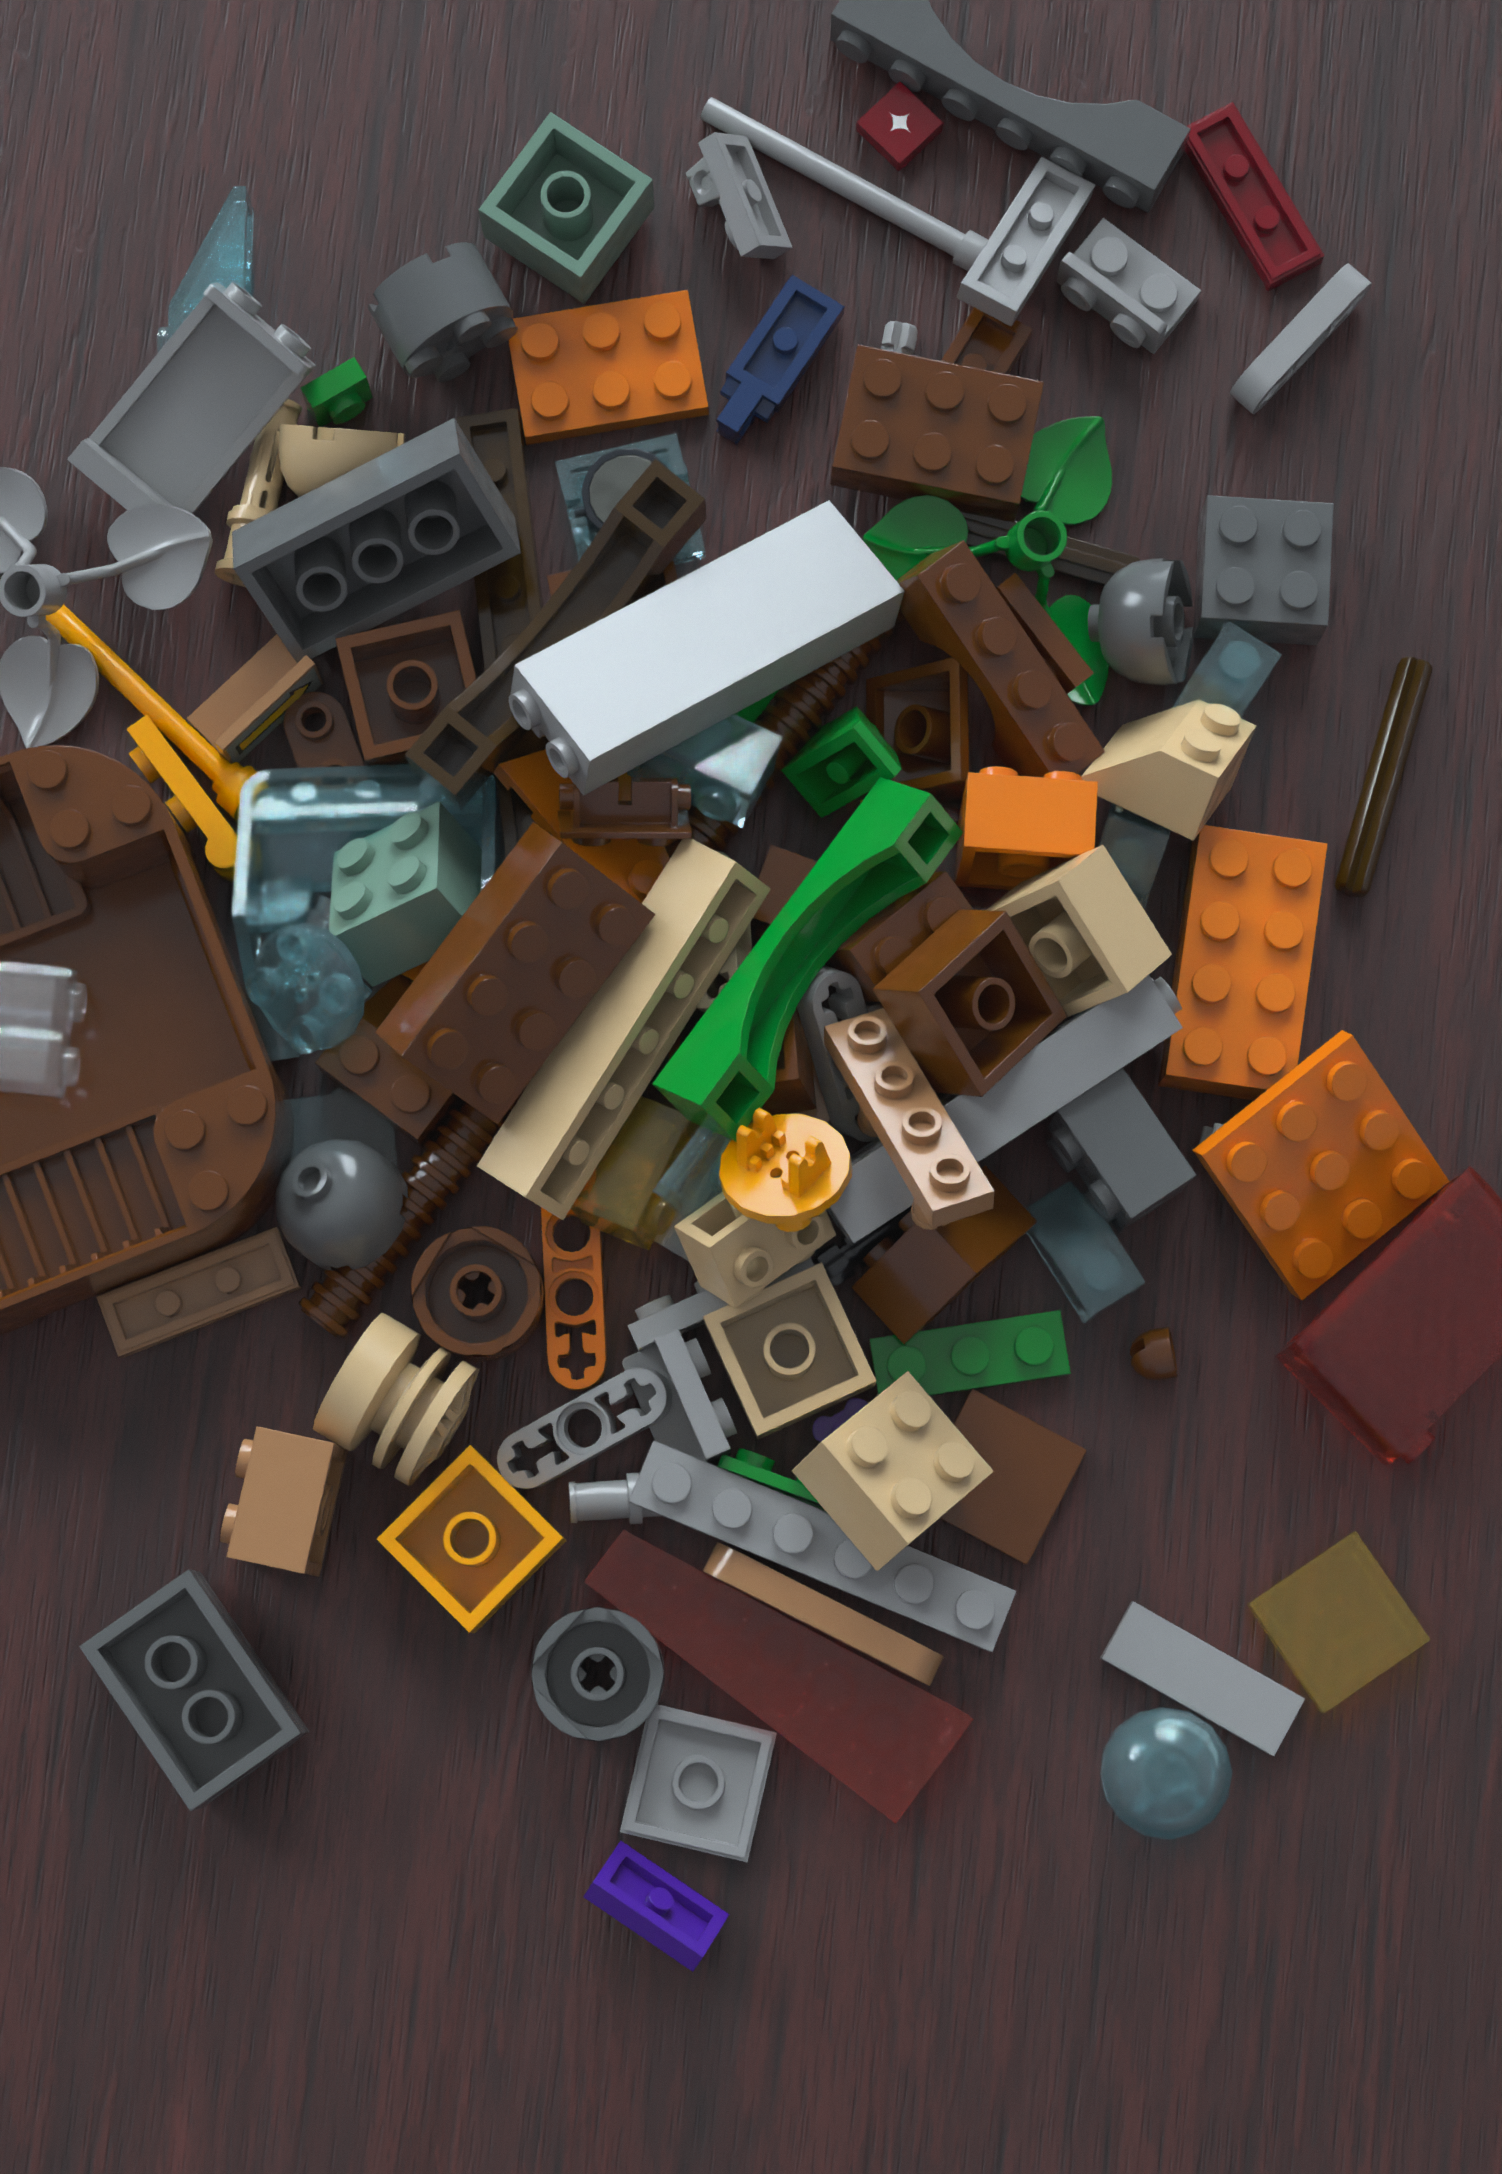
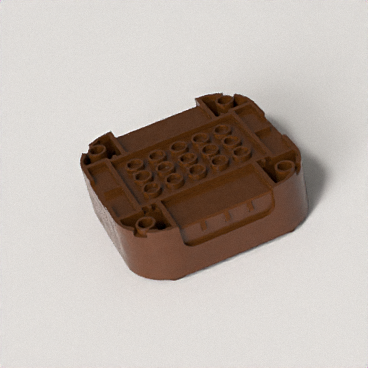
M38 746L22 749L0 757V1336L32 1324V1320L146 1275L162 1272L233 1242L253 1227L274 1202L273 1197L276 1193L281 1174L291 1162L293 1154L294 1118L290 1098L286 1087L279 1079L264 1045L193 861L197 856L189 840L159 796L136 772L107 755L74 746Z

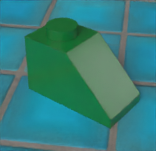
M856 706L822 726L781 771L818 815L823 818L869 792L880 777L888 780L894 778L901 771V766L897 753L882 737L877 727Z

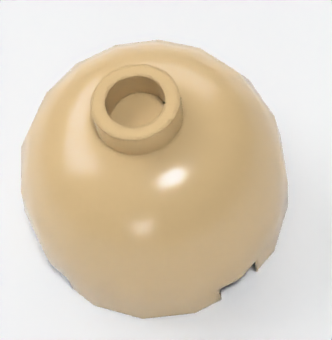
M280 424V469L288 487L298 497H301L404 444L405 434Z

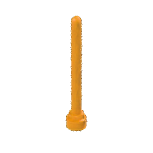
M64 604L57 612L46 615L45 619L60 632L61 636L69 644H80L88 648L94 656L98 672L144 716L147 714L155 726L214 782L212 790L218 794L216 802L235 820L242 819L262 802L270 789V783L252 766L243 767L239 762L231 764Z

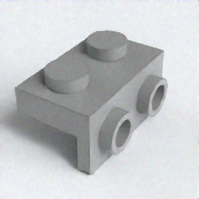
M677 1328L654 1338L655 1345L623 1359L622 1365L625 1371L632 1368L653 1369L662 1374L671 1387L672 1404L669 1412L661 1421L649 1427L656 1442L707 1463L721 1458L722 1454L727 1455L731 1453V1448L726 1438L737 1434V1431L722 1397L710 1402L700 1378L711 1374V1371L696 1338L684 1342ZM634 1380L631 1383L632 1389L641 1409L645 1414H648L651 1411L648 1400L656 1395L653 1385L640 1386Z

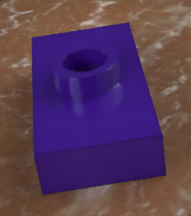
M621 1840L583 1896L692 1972L700 1963L730 1915Z

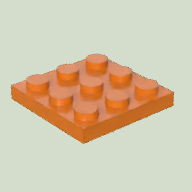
M1343 1030L1193 1149L1201 1164L1290 1293L1300 1300H1304L1449 1182L1354 1036Z

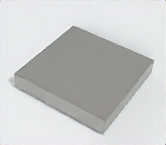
M657 1705L653 1713L645 1721L620 1832L748 1862L777 1732Z

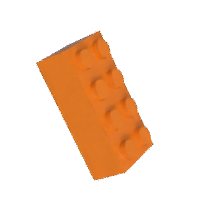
M1204 825L1194 841L1192 840L1171 988L1182 1007V1010L1177 1012L1175 1016L1183 1028L1164 1040L1158 1086L1255 1100L1298 1066L1328 843Z

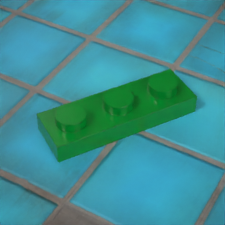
M1060 1310L919 1331L905 1344L896 1335L869 1339L877 1396L907 1371L929 1396L1068 1376L1071 1374Z

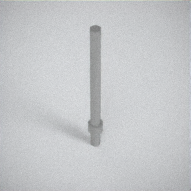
M713 97L707 101L702 110L701 120L727 134L748 136L751 146L756 150L954 256L953 264L966 271L970 270L988 241L987 238L972 230H969L966 234L960 232Z

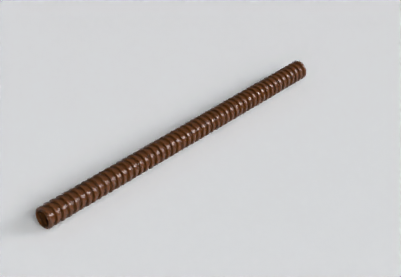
M900 609L895 624H901L905 619ZM892 628L788 684L786 690L780 689L774 696L776 703L766 706L762 712L764 716L762 721L756 720L750 727L752 734L742 737L738 743L741 748L738 751L732 750L726 758L729 762L727 766H720L714 774L716 780L714 782L708 781L702 790L705 794L702 797L694 796L691 800V807L693 809L690 813L687 812L692 832L691 839L714 851L723 852L727 848V844L724 841L726 837H735L739 828L736 824L739 821H748L751 817V813L748 810L750 806L758 807L762 803L761 792L763 790H772L775 786L772 778L775 775L783 776L784 773L781 770L785 767L784 763L786 760L790 761L798 753L796 749L798 745H805L810 740V735L808 734L810 729L818 730L822 726L821 715H830L834 710L832 701L834 699H843L846 695L844 686L846 684L853 685L857 681L858 675L856 670H865L868 667L870 660L867 656L869 654H878L881 650L879 641L881 638L889 639L893 634ZM676 839L673 844L665 846L669 858H671L682 839ZM524 1090L498 1124L460 1098L463 1102L458 1109L451 1107L447 1112L451 1118L447 1124L439 1123L435 1127L438 1133L437 1137L433 1141L426 1139L422 1144L426 1149L422 1156L414 1154L410 1159L414 1165L409 1172L404 1170L400 1172L408 1187V1198L402 1194L403 1205L400 1214L406 1219L399 1236L386 1253L366 1267L353 1270L346 1265L339 1268L331 1267L334 1271L324 1270L323 1272L327 1277L322 1284L317 1281L313 1283L311 1289L315 1293L308 1300L303 1297L298 1304L302 1307L301 1311L336 1338L338 1335L341 1338H345L349 1332L344 1327L350 1320L357 1322L360 1319L361 1315L357 1311L362 1304L366 1306L371 1305L373 1298L369 1295L375 1288L382 1290L385 1287L386 1283L382 1280L387 1272L392 1275L395 1274L398 1270V1267L394 1264L400 1256L404 1259L409 1256L411 1252L407 1247L411 1241L420 1242L423 1238L419 1232L424 1225L431 1227L434 1224L435 1219L432 1215L436 1209L444 1211L447 1207V1203L444 1201L449 1193L456 1195L460 1190L456 1185L461 1177L468 1180L472 1175L471 1170L468 1168L473 1162H480L483 1157L482 1150L486 1146H490L494 1138L493 1136L500 1130Z

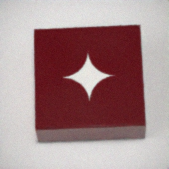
M898 82L856 122V131L898 171L904 168L943 129V122L901 82Z

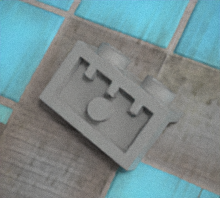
M1102 218L1074 254L1068 252L1062 259L1056 281L1061 285V291L1072 304L1084 311H1090L1092 308L1111 322L1110 327L1119 339L1134 348L1142 345L1152 354L1156 353L1197 302L1201 293L1199 288L1105 218Z

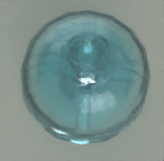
M1160 1707L1137 1712L1116 1727L1103 1748L1100 1775L1105 1800L1121 1822L1144 1836L1172 1840L1194 1835L1216 1819L1229 1797L1232 1768L1227 1747L1209 1723L1190 1711Z

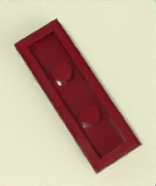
M1231 102L1187 125L1191 130L1185 152L1267 291L1320 265L1324 258L1323 252L1235 104Z

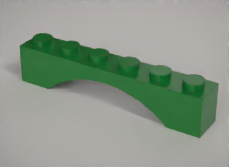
M880 777L652 1083L687 1120L737 1142L736 1133L741 1125L748 1127L753 1120L755 1110L762 1108L775 1090L777 1061L785 1032L799 1001L817 973L837 949L870 918L898 898L926 884L963 834V831L931 793Z

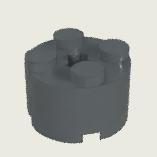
M468 242L445 246L450 257L435 263L432 262L428 253L405 264L386 278L373 293L378 305H368V310L404 373L412 378L434 374L440 383L450 381L463 374L470 367L471 363L468 359L470 356L485 347L492 348L503 344L512 338L518 330L512 319L513 310L477 247Z
M601 1607L586 1608L565 1615L545 1632L537 1645L533 1658L532 1686L539 1708L545 1717L559 1730L572 1737L589 1741L611 1740L632 1732L641 1726L653 1713L664 1689L665 1663L656 1639L640 1621L615 1609ZM607 1657L610 1658L615 1664L609 1673L615 1681L613 1687L610 1690L603 1686H597L591 1691L587 1689L583 1683L589 1675L583 1667L586 1660L591 1658L596 1662H602Z

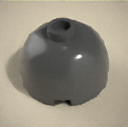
M1159 558L1133 562L1118 570L1107 582L1100 597V604H1092L1088 612L1089 638L1092 642H1100L1102 655L1115 673L1136 683L1150 685L1177 684V682H1182L1186 678L1191 659L1193 627L1184 629L1183 607H1193L1189 575L1183 561Z
M339 1138L312 1144L297 1154L281 1174L276 1190L277 1222L291 1246L321 1269L334 1271L331 1267L339 1268L346 1265L353 1270L366 1267L386 1253L401 1233L406 1219L400 1214L403 1205L402 1194L408 1198V1187L398 1167L370 1146L359 1141Z

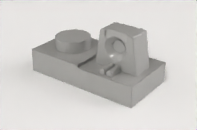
M714 132L698 142L703 158L686 172L687 179L699 206L712 207L720 204L726 218V234L733 246L739 250L741 257L775 259L793 248L748 136Z

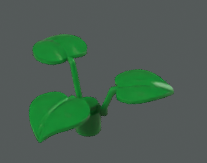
M1085 416L1062 420L1041 429L1033 435L1021 495L1022 500L1036 504L1033 512L1014 525L1006 536H1000L996 540L969 547L975 558L998 551H1005L1007 558L1016 568L1028 572L1036 571L1038 573L1035 598L1094 673L1067 694L1072 703L1082 706H1092L1098 703L1105 688L1109 664L1102 655L1100 642H1092L1089 638L1088 612L1091 604L1080 596L1066 595L1048 607L1047 593L1050 577L1054 575V568L1050 562L1056 559L1066 547L1067 531L1064 525H1078L1093 519L1107 504L1111 493L1112 468L1106 445L1105 422L1099 416ZM916 496L894 506L874 527L863 535L862 540L894 579L898 580L930 554L963 540L966 543L968 525L962 513L948 500L937 496Z

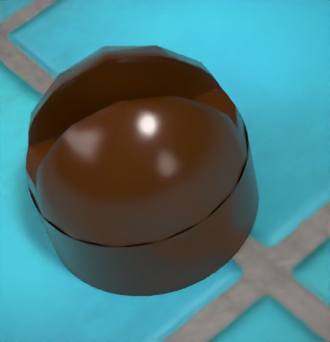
M1169 1326L1150 1329L1139 1334L1134 1339L1130 1347V1355L1132 1356L1131 1366L1138 1375L1147 1380H1164L1178 1377L1176 1354Z

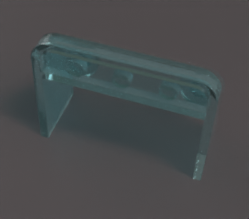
M410 764L268 769L248 778L240 792L232 920L244 981L257 982L260 933L288 931L302 925L312 912L313 892L331 891L334 852L340 850L351 840L365 838L394 824L407 813L418 812L439 801L445 806L482 849V891L500 867L498 802L494 776L491 775L462 810L411 769Z

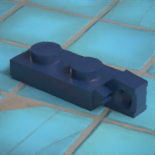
M794 275L790 276L726 372V382L720 390V395L728 399L729 402L716 420L719 423L716 432L738 445L756 417L768 423L774 413L780 411L843 317L845 306Z

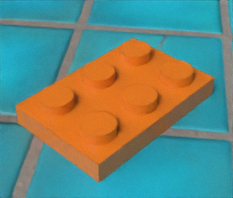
M688 290L513 318L518 330L508 341L526 445L709 415Z

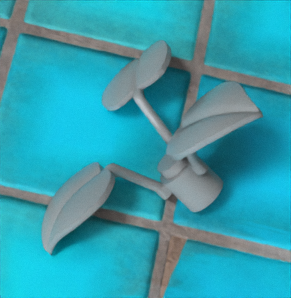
M0 467V574L4 573L0 579V601L11 614L19 617H28L27 623L29 627L39 628L48 638L47 640L44 637L35 635L22 637L4 652L0 660V694L6 709L20 731L26 748L47 746L67 736L77 728L91 711L99 690V673L93 654L88 648L80 644L61 645V634L45 619L46 615L57 612L63 606L68 586L112 577L121 573L125 593L139 606L151 610H166L182 604L194 593L200 584L213 543L210 529L198 517L186 510L169 505L147 504L134 507L120 515L108 530L107 542L118 562L61 574L56 568L47 564L30 565L37 554L36 547L30 541L38 538L44 532L48 520V509L42 490L24 472L14 468Z

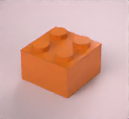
M997 766L983 768L979 773L968 772L958 820V826L963 831V834L957 841L956 886L1012 890L1020 882L1094 849L1098 781H1084L1079 774L1067 771L1049 772L1044 775V778L1018 776L1017 771L1011 768Z

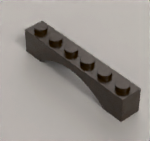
M654 459L613 508L580 560L535 618L482 675L446 705L408 750L405 756L411 769L462 810L492 775L497 766L503 762L529 731L520 726L509 705L515 664L639 600L706 521L705 498L658 460Z

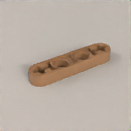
M719 1542L716 1543L703 1569V1572L928 1686L931 1685L944 1659V1656Z

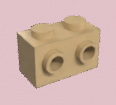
M723 1192L674 1226L699 1285L734 1308L758 1296L768 1284L794 1265L809 1259L816 1249L836 1236L826 1210L820 1215L813 1217L811 1223L803 1230L785 1232L778 1229L775 1224H767L744 1216L728 1202Z

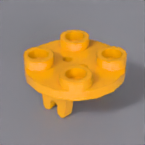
M757 1108L753 1114V1122L748 1127L741 1125L736 1133L737 1142L731 1140L721 1155L719 1171L721 1187L725 1198L744 1216L767 1224H775L778 1229L785 1232H796L806 1228L811 1223L813 1217L820 1215L839 1200L852 1178L853 1169L850 1153L842 1135L826 1121L805 1114H776L772 1116L769 1112Z

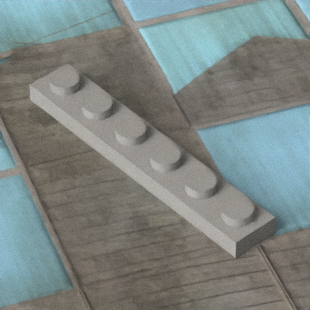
M654 1440L628 1500L629 1503L988 1652H993L1016 1594V1590L909 1546L905 1547L880 1570L876 1571L827 1512Z

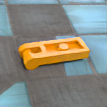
M146 714L126 729L138 745L128 754L150 784L161 777L173 792L174 796L166 801L165 804L185 831L189 833L198 826L208 839L205 846V855L217 874L228 881H237L244 878L251 868V857L247 849Z

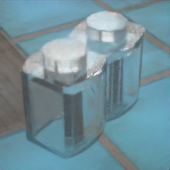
M0 961V1093L64 1099L66 1085H76L80 1068V1050L76 1047H70L73 1021H83L87 1002L86 984L77 983V971L65 967Z

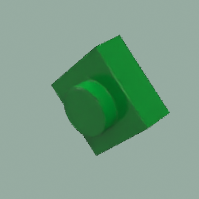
M355 357L300 387L306 406L319 427H323L332 421L334 424H341L351 420L362 412L365 408V402L373 398L367 377Z

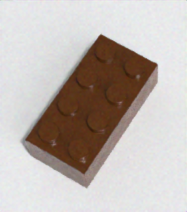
M533 822L375 1033L401 1057L498 1124L655 916V913L561 841Z

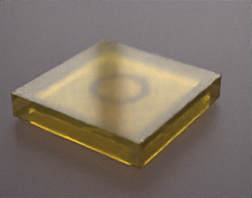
M1356 1531L1351 1532L1247 1603V1606L1320 1713L1327 1712L1431 1640Z

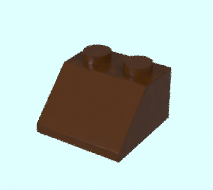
M399 974L351 1015L315 1064L323 1075L424 1150L425 1148L422 1144L426 1139L432 1140L437 1133L435 1127L439 1123L444 1124L449 1118L447 1112L451 1107L456 1108L461 1100L457 1095L401 1057L375 1033L412 984V981Z

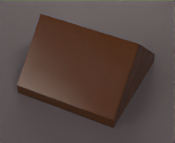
M951 657L866 679V717L877 727L882 737L897 753L901 766V771L890 780L931 793L939 803H961L969 772L968 672Z

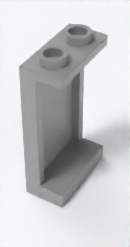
M233 281L227 288L219 282L211 283L203 292L205 296L110 413L89 438L81 441L67 459L126 510L147 504H162L181 508L194 514L316 366L305 356L311 347L282 323L275 331L256 314L262 305L250 293Z

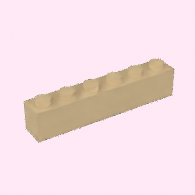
M682 839L642 902L644 906L655 913V916L527 1084L524 1092L493 1138L477 1167L561 1220H564L697 1008L696 1005L709 989L771 889L736 861L693 839Z

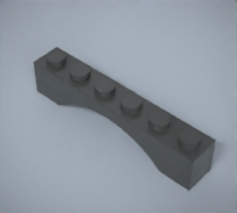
M839 0L831 13L830 40L835 42L838 50L846 57L859 63H866L867 60L888 71L889 76L894 82L903 83L910 91L919 92L921 89L942 101L943 106L954 116L965 121L976 119L993 128L996 135L1007 145L1018 150L1029 148L1060 167L1101 187L1105 196L1121 207L1132 209L1136 206L1149 213L1184 154L1191 129L1137 99L1108 104L1070 103L1038 96L1003 81L976 63L951 38L933 11L929 0Z

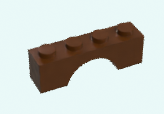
M964 540L930 554L896 580L905 591L900 611L922 642L942 649L952 656L969 673L982 691L991 709L995 723V737L991 746L1007 768L1017 771L1018 776L1044 778L1045 774L1054 771H1067L1078 774L1105 752Z

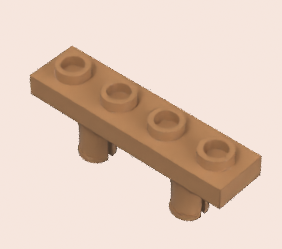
M878 1009L824 1026V1045L859 1103L857 1118L859 1129L870 1137H879L913 1196L911 1217L915 1224L923 1229L932 1230L937 1229L938 1226H945L951 1222L993 1209L994 1190L885 1009Z

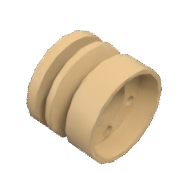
M381 1313L360 1337L336 1375L316 1415L313 1430L348 1451H353L373 1430L381 1436L375 1447L372 1465L379 1469H384L400 1448L405 1449L396 1468L394 1478L410 1486L429 1464L441 1456L455 1435L468 1410L471 1390L477 1379L479 1369L467 1361H462L454 1369L446 1382L441 1381L449 1364L451 1352L440 1347L419 1368L413 1364V1360L418 1350L421 1334L387 1314Z

